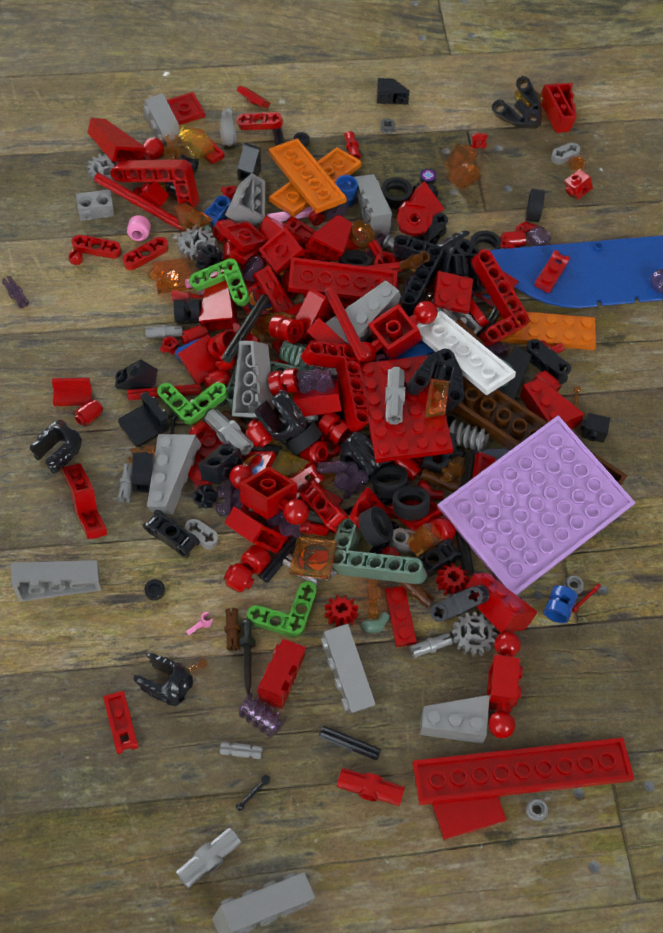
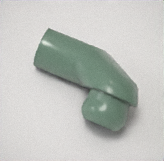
M381 612L377 620H364L361 623V629L366 633H379L383 630L390 616L385 612Z

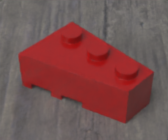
M573 83L544 84L539 96L541 106L555 133L570 132L577 118L575 103H573Z
M538 378L523 384L520 398L528 410L546 422H550L559 415L570 429L580 426L584 413L543 380Z
M475 573L464 589L466 590L478 585L488 588L490 593L488 601L477 606V608L500 633L526 630L538 613V611L489 573Z
M282 639L280 645L277 644L273 651L274 657L268 663L265 674L256 691L260 702L280 710L283 709L306 655V647L286 639Z

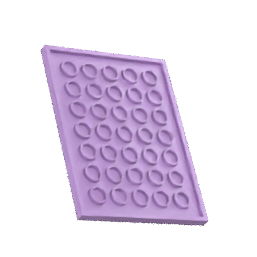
M558 415L440 502L437 507L453 524L457 532L495 578L514 594L518 595L633 507L636 502Z

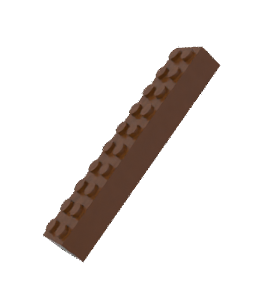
M464 376V399L455 409L451 410L473 426H477L479 430L484 428L485 434L489 433V437L510 451L548 423L498 389L485 395ZM590 451L621 486L628 475Z

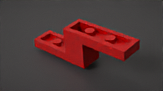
M81 463L62 467L63 476L71 490L74 512L87 540L98 539L101 536L107 535L106 526L97 510L94 488Z

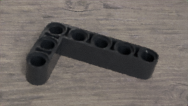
M398 235L394 238L393 255L396 258L406 260L410 255L419 254L422 251H426L430 255V260L421 264L416 269L402 295L401 308L410 317L414 314L416 305L423 301L441 266L443 249L435 244L405 235Z

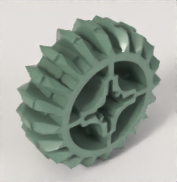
M284 341L281 345L279 357L282 360L297 367L316 371L325 370V367L308 365L303 362L301 354L307 347V344Z

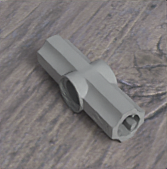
M400 367L388 369V383L385 393L386 422L390 424L402 422L405 373Z
M211 409L205 416V422L216 432L220 441L223 444L228 443L232 447L240 448L241 454L244 456L249 454L253 448V442L241 432L239 425L234 420L229 421L218 409Z
M229 827L211 843L207 842L195 852L194 857L178 869L176 874L187 888L191 887L206 873L209 874L223 863L224 858L242 844L240 839Z

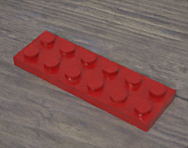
M291 257L288 291L308 294L309 290L313 288L326 296L325 291L327 288L333 287L339 298L359 300L385 280L397 289V271Z

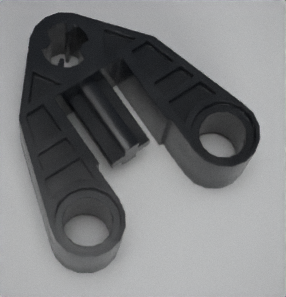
M521 76L516 81V87L532 107L529 108L521 99L517 101L514 107L523 115L520 117L503 100L499 99L493 102L492 110L496 117L517 128L536 129L542 123L541 103L530 79L526 76ZM523 83H528L526 88H521ZM504 106L502 111L497 112L498 107Z
M461 239L451 246L443 258L440 271L458 276L468 275L469 278L473 279L472 290L475 293L486 290L484 285L483 287L480 286V278L471 264L472 258L479 251L469 240Z
M444 348L429 355L422 362L406 384V389L413 396L420 395L428 386L434 371L433 385H443L441 397L443 406L446 410H453L464 399L463 375L454 353L450 349Z

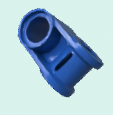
M227 196L217 197L209 208L204 211L202 221H207L215 226L216 222L226 220L228 217L225 214L230 205V199Z

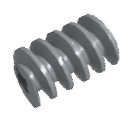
M453 420L449 427V432L456 434L454 440L457 441V445H463L465 448L470 447L472 450L477 449L478 452H484L489 440V433L485 435L484 428L480 432H478L477 426L471 430V424L464 428V422L457 426V420Z

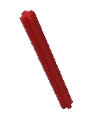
M101 173L95 175L94 181L173 227L179 230L184 228L185 222Z

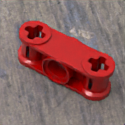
M312 480L309 488L300 494L302 499L319 515L324 524L334 532L337 531L338 525L349 517L329 496L324 487L315 480Z

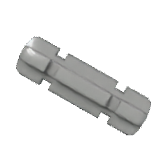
M222 742L220 745V754L229 755L230 753L232 756L249 758V756H252L255 759H261L263 749L261 746L254 745L251 747V745L239 743L231 745L230 742Z

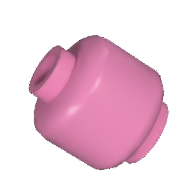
M140 215L132 217L127 227L128 236L134 241L146 240L151 227L149 220Z

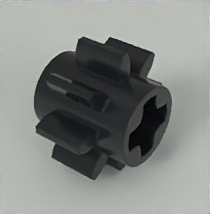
M200 485L193 494V500L199 505V509L213 508L212 503L217 502V492L212 489V485Z

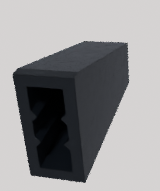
M518 346L504 359L516 372L515 378L511 379L506 386L497 388L514 401L532 356Z

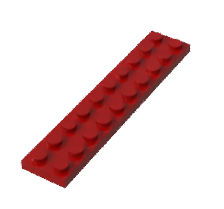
M624 738L412 761L419 806L633 782L634 780Z

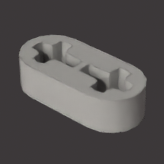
M568 143L554 149L551 161L554 164L560 165L576 159L579 156L580 146L576 143Z
M190 519L186 522L185 530L194 534L200 540V546L211 550L218 545V535L213 529L197 519ZM197 526L198 532L196 530L191 532L190 527L195 528ZM205 537H207V538L213 537V541H210V540H209L208 542H206V538H205Z

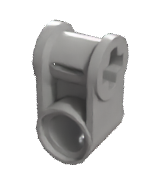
M398 528L393 531L390 547H395L400 553L420 557L427 553L425 547L429 536L422 531ZM396 539H402L404 542H398Z

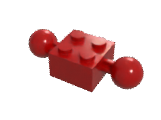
M422 301L416 305L414 314L409 317L401 306L397 304L370 322L368 327L375 340L371 343L361 342L368 358L364 362L360 361V364L373 362L376 358V352L380 349H383L390 360H393L422 341L417 325L433 323L438 314L436 306L430 301Z
M237 465L231 470L229 480L233 487L240 490L241 503L268 520L283 511L285 520L292 525H300L307 520L309 508L304 501L297 499V483L270 466L255 475L252 469L246 465Z
M509 631L502 632L496 637L494 648L498 655H494L488 670L487 695H490L489 710H496L489 718L488 728L493 736L500 739L510 737L515 731V719L510 713L513 707L517 706L522 692V686H518L519 679L522 678L523 666H520V658L514 657L520 651L521 642L516 634Z

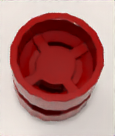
M276 315L269 323V334L272 338L289 343H297L303 336V324L297 319Z
M228 329L210 338L208 341V351L214 358L219 359V356L226 351L237 332Z
M297 368L285 369L284 372L281 370L274 371L268 375V385L273 396L278 395L281 389L288 393L301 391L302 381Z
M335 412L326 413L317 426L322 434L329 436V439L338 446L344 443L352 432L348 429L346 420H341V417Z

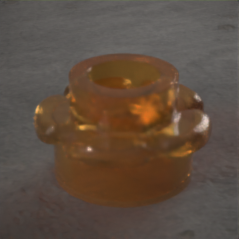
M580 156L573 157L570 160V167L575 172L579 169L583 170L586 166L585 160Z

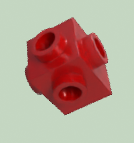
M580 169L564 181L566 193L577 200L593 189L591 177Z

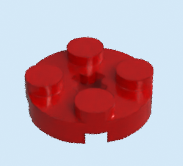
M409 202L399 210L397 224L400 232L409 236H423L429 230L432 223V214L430 211L428 212L425 205L419 202ZM413 216H416V219L419 221L413 222L411 219Z

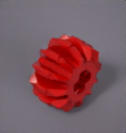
M451 563L450 568L444 565L442 570H438V577H436L435 583L439 584L438 591L444 590V596L448 593L453 595L463 591L469 583L470 577L467 576L468 572L467 570L461 571V565L455 567Z
M338 594L335 600L330 598L328 600L329 604H326L324 607L326 611L324 617L329 619L328 624L332 625L335 623V628L346 624L353 626L354 619H358V605H354L355 600L353 598L347 600L346 594L343 598H340Z

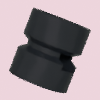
M174 299L175 323H185L186 320L199 322V299H189L188 302H185L184 299Z

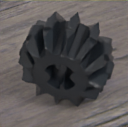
M207 244L206 247L201 246V251H196L198 256L194 258L197 261L195 266L201 271L224 261L222 259L224 254L218 247Z

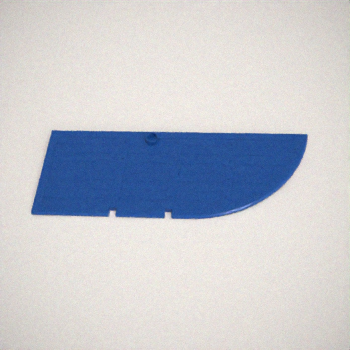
M663 236L489 250L501 270L519 281L515 288L531 298L550 305L566 308L597 307V302H600L601 306L635 303L634 298H637L639 303L663 300ZM554 250L560 252L559 254L567 255L571 258L549 294L535 287L534 284Z

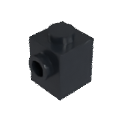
M588 413L586 419H582L580 430H583L582 438L604 443L609 430L610 417Z

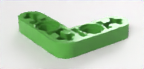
M227 259L192 274L189 278L190 285L196 291H201L226 280L236 305L245 306L250 301V295L240 267L234 259ZM219 272L216 278H210L211 273ZM240 279V283L237 286H232L233 280ZM238 291H240L243 295V299L241 300L239 299L240 297Z
M219 382L211 385L191 402L170 383H163L157 389L161 401L186 425H193L198 422L211 409H214L224 401L228 395L225 385ZM163 392H170L172 397L170 398L166 393ZM180 400L183 402L180 407L173 406L176 401ZM204 400L209 401L206 407L199 406L200 402Z
M310 581L300 584L290 614L254 605L248 609L247 619L252 620L253 626L292 638L300 637L304 633L316 598V585ZM310 588L311 592L308 593L307 600H305L304 591ZM304 605L307 611L300 614L296 611V607ZM259 612L260 617L253 619V615ZM267 614V615H268V616H267V620H266V623H264V618H265V615ZM273 617H278L282 622L278 626H273L270 620ZM297 618L299 619L298 628L296 631H293L291 626L295 625Z

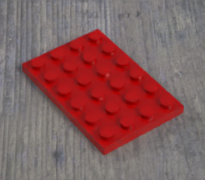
M429 355L360 364L370 412L368 426L375 463L453 453L439 385L434 386V383H432L434 371L428 386L420 395L413 396L406 389V384ZM393 367H400L405 373V404H403L402 422L398 424H390L386 422L385 393L388 383V369Z

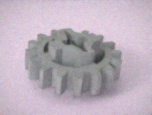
M98 154V158L92 157L93 161H89V166H87L88 177L91 178L92 182H95L94 177L97 173H101L113 180L110 172L119 162H112L106 154L104 156Z
M194 226L193 230L187 228V233L181 232V237H178L180 254H184L185 258L190 256L192 261L198 256L196 251H201V246L206 247L207 244L215 246L213 233H209L208 229L203 231L202 227L196 229Z
M467 612L464 618L459 616L458 622H454V629L451 633L452 636H455L453 643H459L457 649H465V655L469 651L472 657L475 656L476 652L482 656L484 650L489 652L491 646H494V639L497 636V633L493 632L495 626L490 625L488 619H483V613L478 617L476 612H473L472 616ZM461 629L463 630L462 632L465 634L463 638L461 635Z

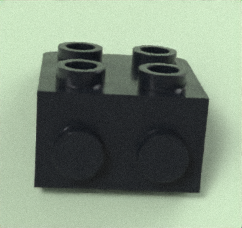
M147 391L141 394L142 405L118 419L119 425L136 447H140L157 437L158 434L169 430V416L164 409H160L157 399L154 396L151 397Z

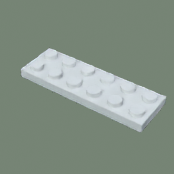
M439 311L436 320L431 324L417 325L422 341L435 352L444 348L450 349L461 367L462 375L485 395L515 378L516 372L444 312Z

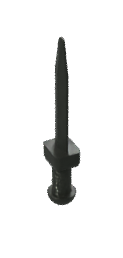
M244 619L241 622L243 637L239 639V646L244 647V682L246 694L249 695L252 682L251 648L256 647V641L251 637L252 620Z

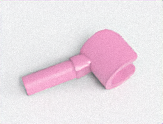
M204 612L201 615V620L188 629L186 633L190 635L201 627L209 628L212 625L213 618L209 621L204 620L209 616V612Z

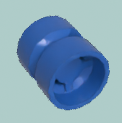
M342 175L336 180V185L346 196V203L339 205L341 207H351L356 203L358 182L353 176Z
M554 586L549 596V601L545 606L544 615L556 623H568L572 608L578 597L577 593L566 586Z

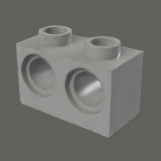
M110 190L76 194L80 221L114 216Z

